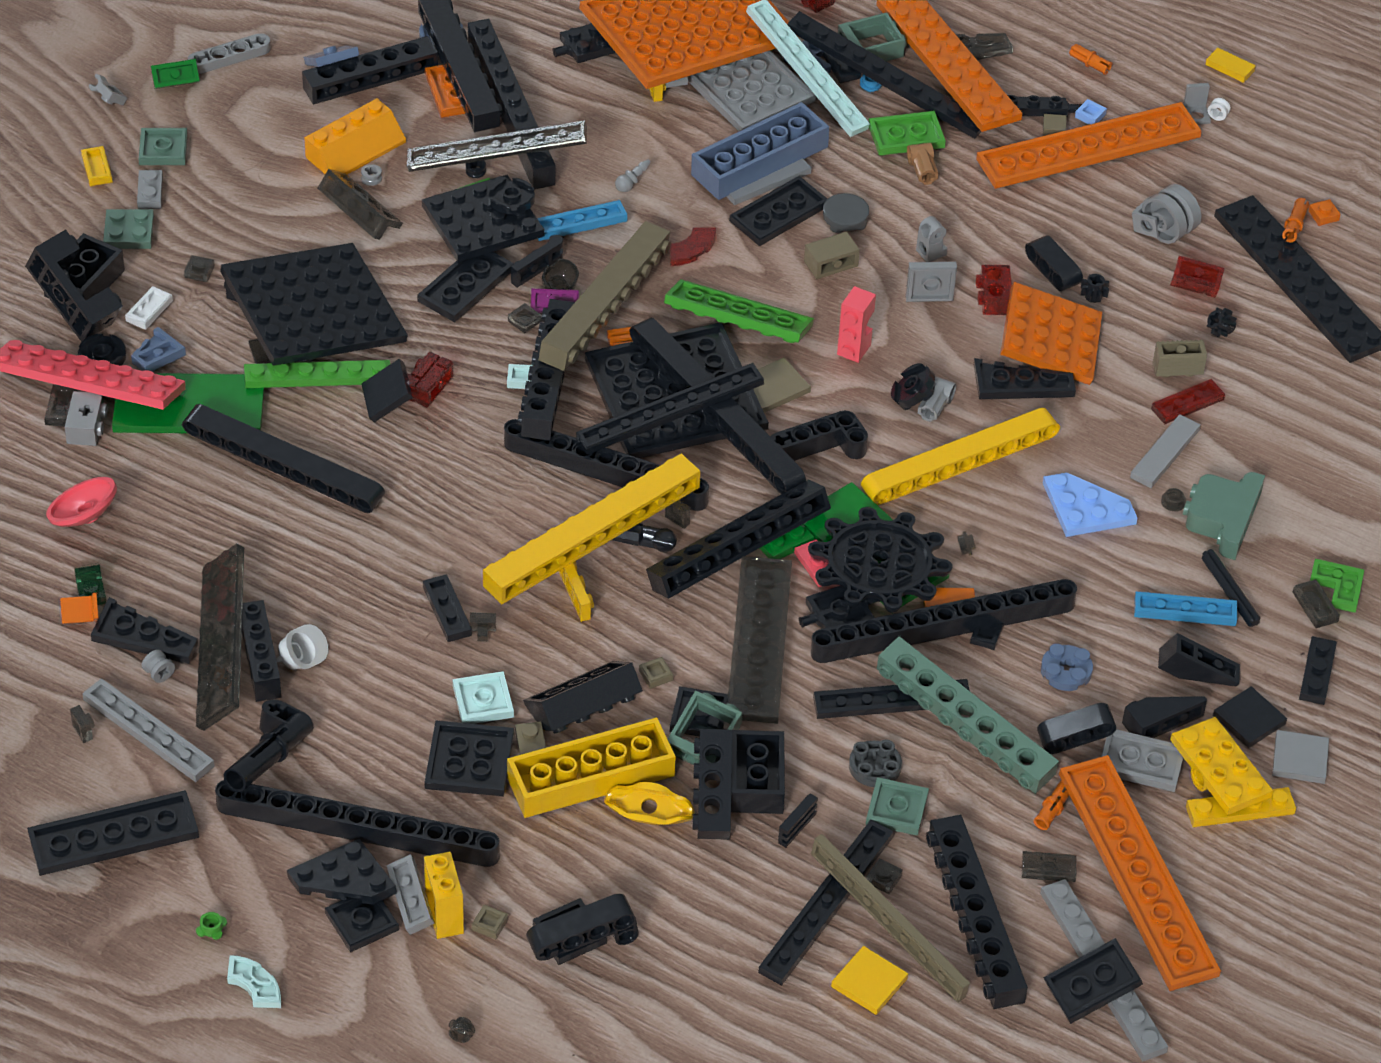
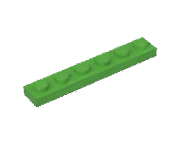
M390 360L297 362L275 366L272 363L244 364L245 388L361 385V383L389 366Z

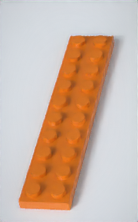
M877 0L876 6L882 13H888L890 18L896 22L898 30L901 34H904L910 47L981 132L1022 120V112L927 0Z
M1179 102L977 152L976 160L993 187L997 189L1200 138L1201 129L1183 103Z
M1109 755L1060 768L1059 776L1169 991L1219 977L1221 970Z

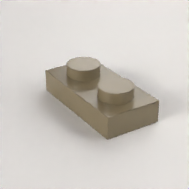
M541 721L515 724L519 755L546 748Z

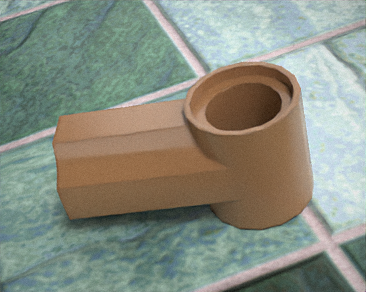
M932 144L908 145V163L910 166H914L919 182H922L924 185L932 184L938 179Z

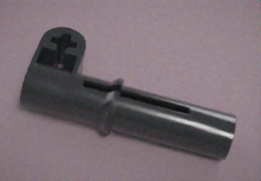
M275 699L265 701L262 704L259 729L264 734L257 745L224 772L226 785L233 791L242 792L276 762L285 760L288 752L313 731L312 719L306 713L283 701Z

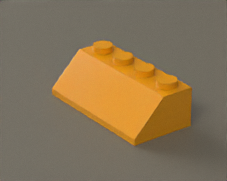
M378 98L304 137L306 158L333 182L406 143V138L392 110Z

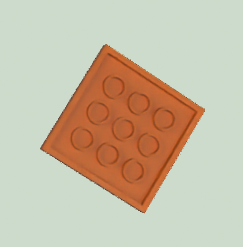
M1014 282L1010 290L1000 355L1041 369L1073 373L1074 380L1090 385L1094 378L1102 312Z

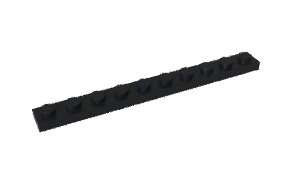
M799 11L788 22L787 25L798 37L927 112L935 111L939 119L974 139L981 133L980 129L957 102Z

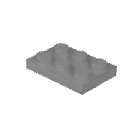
M1117 729L1115 733L1106 738L1101 757L1109 755L1122 780L1175 792L1183 756L1173 743Z

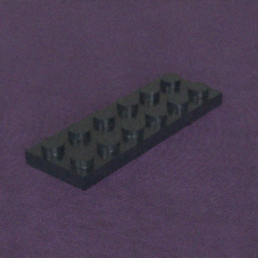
M186 790L27 828L39 876L199 838L198 827Z

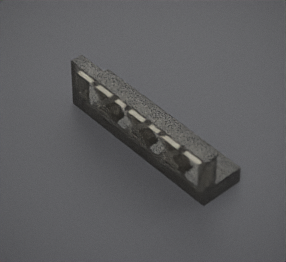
M328 169L317 188L374 239L380 240L388 226L400 229L403 224L346 173Z

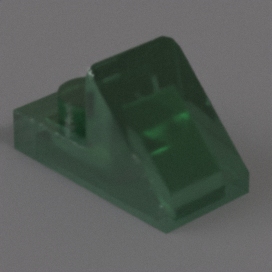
M93 563L73 567L79 597L92 596V593H97V605L106 604L100 564Z

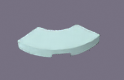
M230 955L227 976L228 984L237 985L245 989L252 998L253 1007L281 1008L280 989L274 976L270 975L256 961Z

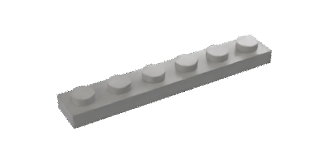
M102 678L82 693L85 702L193 781L197 782L215 767L212 758Z

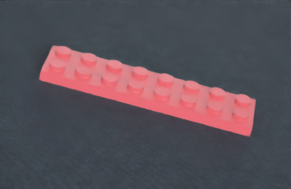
M10 340L0 348V372L162 410L185 390V381L176 379L174 376H163L154 374L149 370L132 369V367L127 365L119 366L111 364L106 360L89 359L84 355L76 356L68 354L63 350L46 349L41 345L22 343L20 340Z

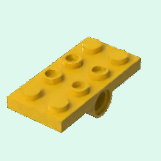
M1216 717L1171 734L1170 741L1191 767V778L1195 787L1199 791L1209 790L1227 815L1272 798V788Z

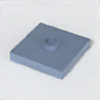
M345 45L338 48L330 46L324 48L323 52L303 58L305 65L320 67L359 55V51L356 46Z

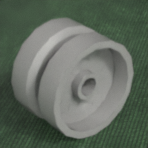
M1178 184L1168 185L1158 194L1148 198L1142 205L1141 212L1143 214L1157 218L1159 236L1156 239L1166 244L1175 243L1185 234L1196 229L1201 222V211L1196 198L1189 190ZM1143 220L1147 229L1152 230V225L1148 221Z

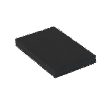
M1116 938L1043 977L1070 1024L1143 985L1141 978Z

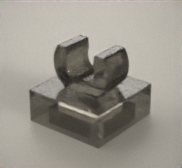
M470 612V626L472 631H477V641L488 642V631L496 632V613Z

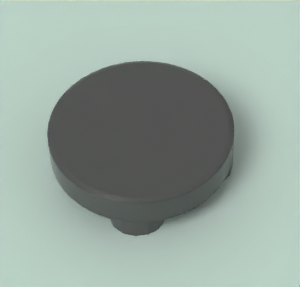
M849 193L836 194L825 201L823 218L830 225V230L835 233L863 230L866 228L869 219V206L864 199L857 195Z
M873 740L854 744L849 758V770L859 783L875 787L877 777L895 781L901 773L902 759L892 741Z

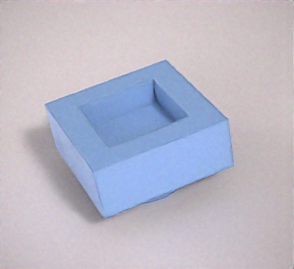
M1087 99L1076 110L1075 118L1089 125L1098 123L1106 115L1107 108Z

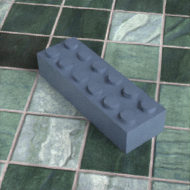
M802 102L693 153L691 175L714 197L720 200L748 184L802 158L805 159L828 148L829 126Z

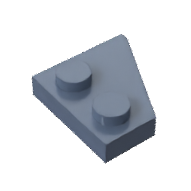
M157 327L153 330L154 336L151 339H145L142 346L131 355L132 364L141 371L149 370L153 372L185 356V347L161 328Z

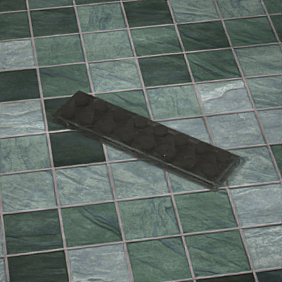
M238 543L223 551L221 555L211 562L206 563L202 569L196 727L203 731L239 708L245 548Z
M748 556L741 559L727 703L736 706L742 712V721L778 724L792 560Z

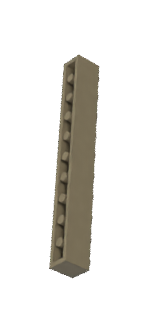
M645 221L542 340L538 360L562 371H565L570 364H574L579 353L587 349L589 341L597 337L600 328L608 324L610 316L616 314L621 303L628 300L632 290H637L643 277L647 278L651 268L658 265L661 256L668 253L671 246L669 241L670 231Z

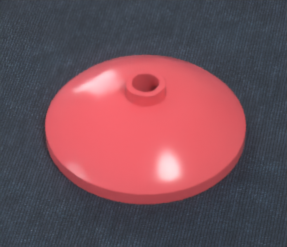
M96 477L78 483L63 492L50 504L46 516L51 524L60 527L92 523L109 507L116 495L117 486L114 480L109 477Z

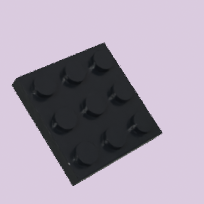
M436 720L424 782L425 789L504 797L507 780V758L511 756L514 728Z

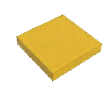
M862 946L832 980L831 987L877 1015L906 982L908 973L865 946Z

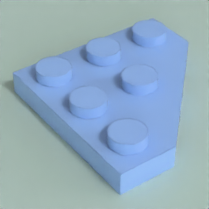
M1067 472L1043 477V486L1066 537L1137 524L1138 518L1129 499Z

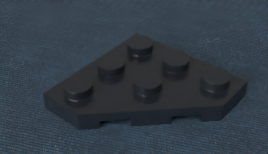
M360 839L287 870L288 879L299 894L323 893L326 898L346 901L348 897L362 899V903L375 904L397 894L396 885Z

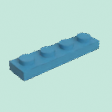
M617 200L537 218L544 228L545 235L538 238V240H548L552 235L565 236L627 222V212L621 201Z
M1136 591L1134 597V617L1236 626L1237 600Z

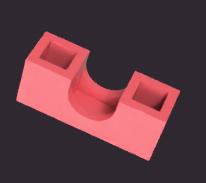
M854 286L841 305L837 355L859 363L871 346L873 328L868 327L867 323L875 310L876 294Z

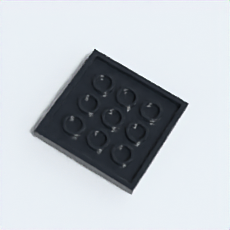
M508 175L422 199L423 209L457 262L545 236L544 228L531 209L518 214H504L491 207L489 203V189L494 183L502 179L512 181Z

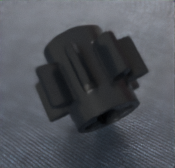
M1089 274L1087 280L1082 279L1080 295L1085 296L1089 302H1101L1102 297L1108 298L1109 281H1105V278L1100 274Z
M1217 307L1215 311L1209 314L1207 327L1212 329V335L1227 337L1228 334L1235 330L1237 318L1231 316L1233 311L1227 308L1222 310Z

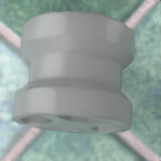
M154 650L144 658L142 668L147 673H151V678L155 682L161 683L173 674L175 664L170 659H166V655L161 650Z

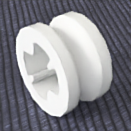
M1215 98L1207 111L1211 118L1221 121L1226 118L1231 107L1225 99Z

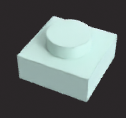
M509 364L507 388L525 389L526 381H529V367L532 365Z

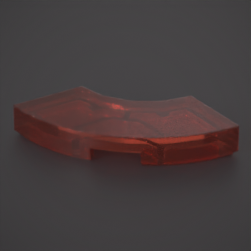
M693 227L692 233L687 239L679 243H671L670 266L694 262L698 260L699 256L709 252L715 242L716 228Z

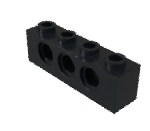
M264 600L239 603V623L255 701L282 698L280 675Z
M700 729V737L694 738V754H699V763H694L693 779H699L698 788H693V804H698V814H693L692 830H698L697 839L730 840L732 730ZM716 755L720 760L716 763H710L706 760V757ZM709 780H715L719 786L709 788L705 783ZM709 805L716 806L719 811L717 813L710 814L706 812L705 808Z

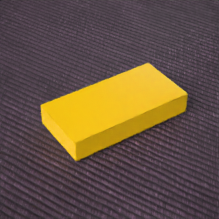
M1218 47L1206 59L1205 64L1243 83L1255 72L1256 65Z
M104 146L82 149L81 156L89 186L113 183Z

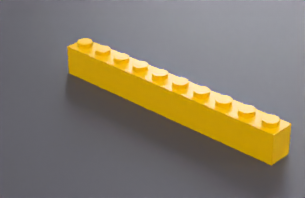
M682 453L668 459L664 464L648 471L637 480L629 482L620 490L610 493L606 498L588 506L579 514L569 517L565 522L550 528L538 538L530 540L526 545L509 552L497 562L489 564L483 569V587L501 605L700 488V470Z

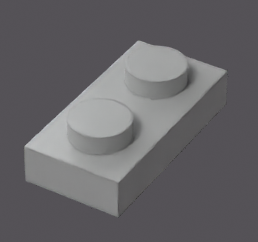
M139 170L138 209H161L162 170Z

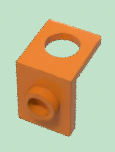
M92 593V596L60 599L62 624L97 622V593Z

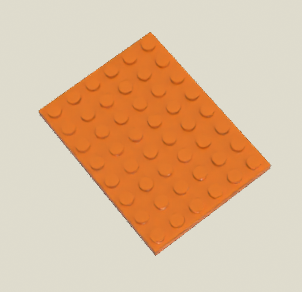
M761 0L580 1L579 9L646 89L776 49L746 12L749 5ZM767 0L785 23L788 24L789 21L770 0Z

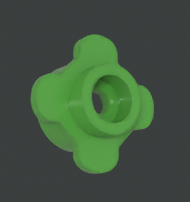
M215 912L205 913L200 918V926L196 928V934L200 937L208 936L218 940L223 936L222 929L227 925V920Z

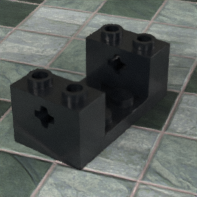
M65 229L36 246L25 267L82 342L87 337L95 335L112 325L123 305L120 297L112 292L109 287L90 299L85 300L83 292L74 286L66 269L71 266L80 248L76 238Z

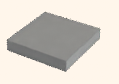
M909 262L905 294L906 302L953 301L957 272L956 262Z
M1277 730L1272 776L1325 784L1329 738Z

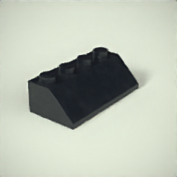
M611 661L524 699L523 702L537 722L541 721L542 729L553 731L555 734L568 729L567 724L574 721L582 723L589 720L592 713L597 711L598 713H604L613 709V704L619 701L621 703L630 702L636 698L635 694L643 690L632 662Z

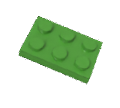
M935 111L869 118V129L879 156L906 153L908 145L931 143L933 149L945 148L946 140Z

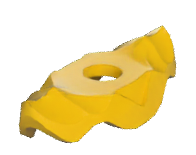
M639 782L630 786L617 785L608 791L604 799L606 806L621 816L635 822L650 825L683 823L691 821L693 814H695L691 802L686 797L679 796L667 787L652 782ZM647 800H652L657 804V809L655 812L648 814L642 810V804Z

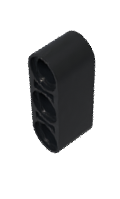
M1043 236L1025 245L1028 259L1058 291L1062 292L1081 283L1083 279L1081 269L1050 236Z
M1097 703L1045 720L1038 725L1037 731L1043 749L1049 754H1057L1111 736L1116 731V724L1109 705Z

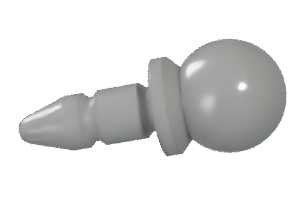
M647 159L640 162L632 171L627 170L625 174L618 176L615 181L616 189L621 192L630 191L633 188V184L638 182L637 178L648 168L651 161Z

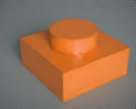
M1330 199L1309 205L1308 212L1318 226L1340 220L1341 214Z

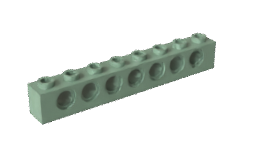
M901 637L894 640L879 654L877 670L884 678L893 681L904 694H909L917 700L923 709L935 714L942 724L954 729L961 739L969 741L978 748V751L983 756L992 759L1003 772L1015 777L1022 787L1030 789L1036 794L1056 775L1059 763L1056 758ZM1001 746H1006L1010 749H1004ZM1021 762H1027L1030 765H1024Z

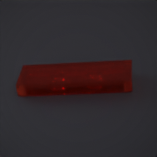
M1210 379L1152 403L1151 410L1165 425L1174 421L1179 414L1187 416L1223 401L1225 393Z

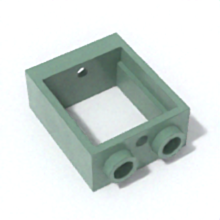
M888 13L838 25V34L861 47L862 45L858 40L883 34L888 42L864 49L885 61L904 57V48L907 45L904 34L900 33L896 22L890 18Z
M696 690L668 737L675 756L692 765L699 763V754H694V744L682 737L698 710L730 724L727 730H739L742 724V712L736 706L729 703H721L711 694L705 692L702 694ZM716 755L706 757V760L710 763H716L720 760Z

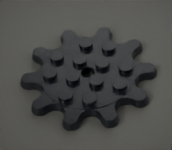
M863 507L858 513L859 521L854 524L844 523L838 518L827 519L825 521V529L833 539L828 542L815 541L808 546V552L812 558L828 563L825 568L819 569L816 572L815 578L818 584L821 586L838 584L847 588L844 599L846 604L851 607L858 606L864 599L874 598L882 601L888 612L894 613L902 606L901 597L914 595L924 601H930L936 595L937 589L928 581V578L932 576L945 577L952 570V563L950 561L937 558L932 554L934 550L939 549L944 543L943 535L938 532L927 534L915 532L912 528L915 524V516L908 512L900 513L892 521H885L878 517L875 509ZM881 558L885 561H881V563L878 564V561H876L875 559Z

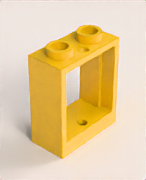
M451 851L425 856V894L435 924H433L436 937L440 939L464 934L463 893Z

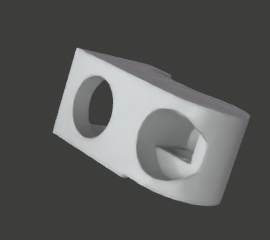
M934 216L925 218L918 230L916 251L926 262H931L947 255V247L943 244L946 229Z

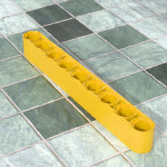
M1038 408L872 472L863 478L861 487L875 504L881 505L1049 440L1059 432L1060 425L1046 408Z

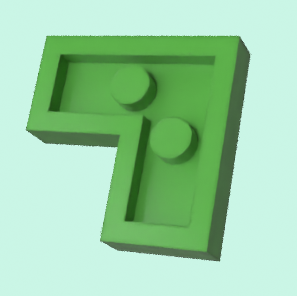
M1315 559L1310 583L1334 589L1330 607L1355 613L1364 569Z

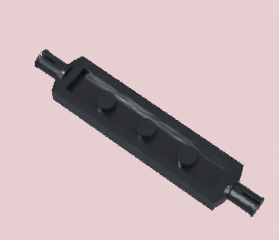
M1007 95L1022 112V116L1054 114L1066 115L1068 117L1069 113H1076V110L1082 105L1069 104L1066 98L1059 96L1038 97L1031 95L1028 97H1017L1015 95Z

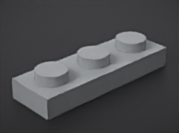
M410 854L387 865L390 879L396 885L397 894L395 895L406 931L411 935L435 924L413 856Z

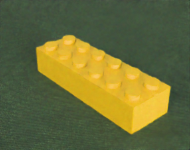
M656 717L507 758V779L524 818L606 796L608 791L617 785L630 786L639 782H656L674 777L676 756Z

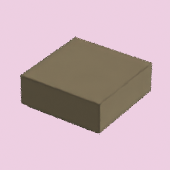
M1044 114L1043 135L1066 131V115Z
M663 657L639 665V672L650 689L673 681V673Z
M483 905L472 923V930L496 940L508 921V914Z

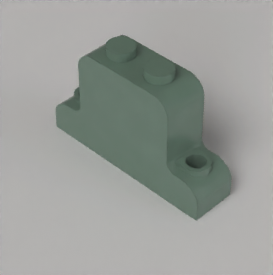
M1249 472L1244 475L1240 482L1212 474L1203 475L1198 485L1193 484L1190 492L1192 500L1186 501L1183 515L1187 516L1186 528L1191 532L1217 539L1216 544L1219 545V553L1223 557L1236 560L1262 493L1265 475Z

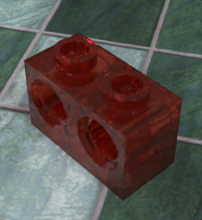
M981 265V273L976 275V289H980L977 300L978 305H982L983 315H1007L1012 286L1010 265Z

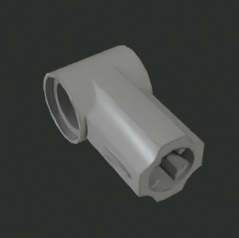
M935 376L932 397L927 401L922 400L918 407V414L922 416L923 420L929 422L937 420L945 404H950L956 391V383Z

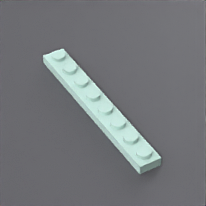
M761 0L749 5L746 10L747 14L849 137L868 130L870 123L767 0Z

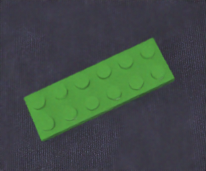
M682 279L665 294L664 300L665 304L671 305L674 309H686L692 311L697 316L713 317L722 323L730 322L738 325L741 329L757 330L765 336H777L789 343H799L812 328L814 318Z

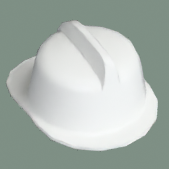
M314 625L300 626L290 631L280 641L278 646L279 656L276 658V661H282L292 670L309 669L326 659L328 654L327 639L323 632Z

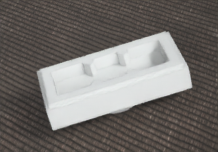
M152 286L125 315L126 321L146 330L173 301L172 294Z

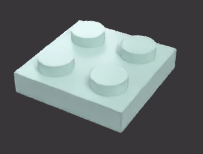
M504 671L452 679L462 723L477 724L514 718V709Z

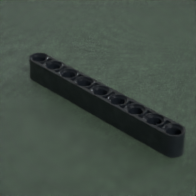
M196 404L182 422V427L188 434L364 513H371L385 494L384 488L374 480L202 404Z
M518 419L509 420L504 425V446L507 450L622 488L629 482L637 480L648 471L660 466L659 464L606 447L586 455L577 438L553 430L550 440L521 437L522 426H517ZM700 478V488L673 504L694 511L705 509L708 505V482Z

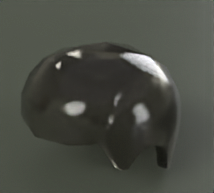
M557 259L554 264L547 265L543 271L542 284L544 288L574 290L579 278L578 268L570 260Z

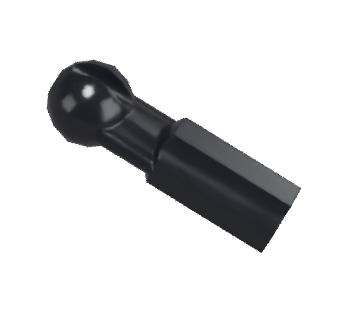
M642 523L612 539L613 541L635 546L640 545L653 548L660 552L672 551L677 542L676 535L672 530L651 527Z

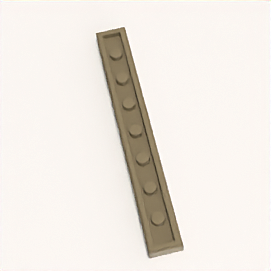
M823 834L817 836L813 843L811 855L957 1002L963 1000L966 997L970 982Z

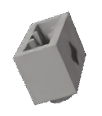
M73 391L65 423L67 444L97 445L98 436L103 435L104 424L102 419L107 418L108 405L104 404L103 395Z

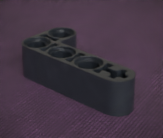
M844 410L774 433L770 437L794 461L837 446L841 447L846 456L857 460L866 455L868 433L853 412Z
M614 894L537 924L527 931L526 937L536 959L545 961L610 935H613L618 945H627L637 939L639 932L636 917L624 894Z

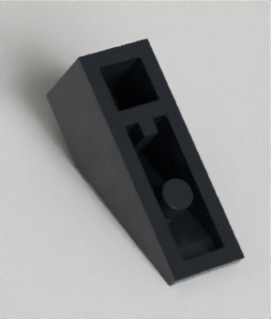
M1179 633L1159 648L1158 668L1179 679L1235 687L1239 685L1240 664Z
M1205 696L1146 697L1139 701H1133L1125 707L1122 724L1129 733L1156 738L1203 717L1207 699Z

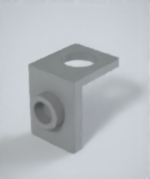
M1209 83L1187 84L1183 105L1190 115L1194 112H1199L1204 116L1201 119L1192 117L1197 124L1211 123L1206 107Z
M1144 200L1132 212L1134 231L1157 238L1159 236L1157 218L1141 212L1142 205L1146 201ZM1143 220L1148 221L1152 225V230L1144 227L1145 223Z

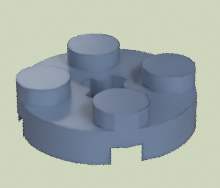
M1053 644L1042 658L1041 674L1043 678L1045 675L1046 679L1049 680V685L1062 691H1074L1078 689V686L1084 683L1085 685L1088 684L1091 679L1093 663L1090 659L1089 651L1084 648ZM1063 665H1068L1072 668H1069V671L1064 670Z

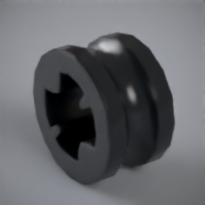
M471 157L466 161L467 176L481 178L485 175L486 162L484 159Z

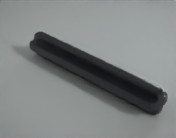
M1212 549L1204 551L1202 553L1203 562L1230 600H1237V611L1249 627L1257 626L1260 623L1261 617L1218 555Z

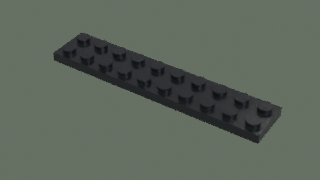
M1253 195L1215 210L1214 217L1349 363L1381 351V331L1296 240L1294 242H1286L1288 236L1283 239L1282 234L1285 230L1283 226Z

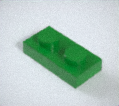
M196 59L152 65L150 67L154 89L200 82Z
M802 524L759 549L774 563L794 553L795 547L814 541V536Z

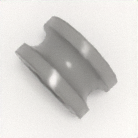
M368 164L362 167L361 180L364 184L374 186L381 182L382 170L379 166Z

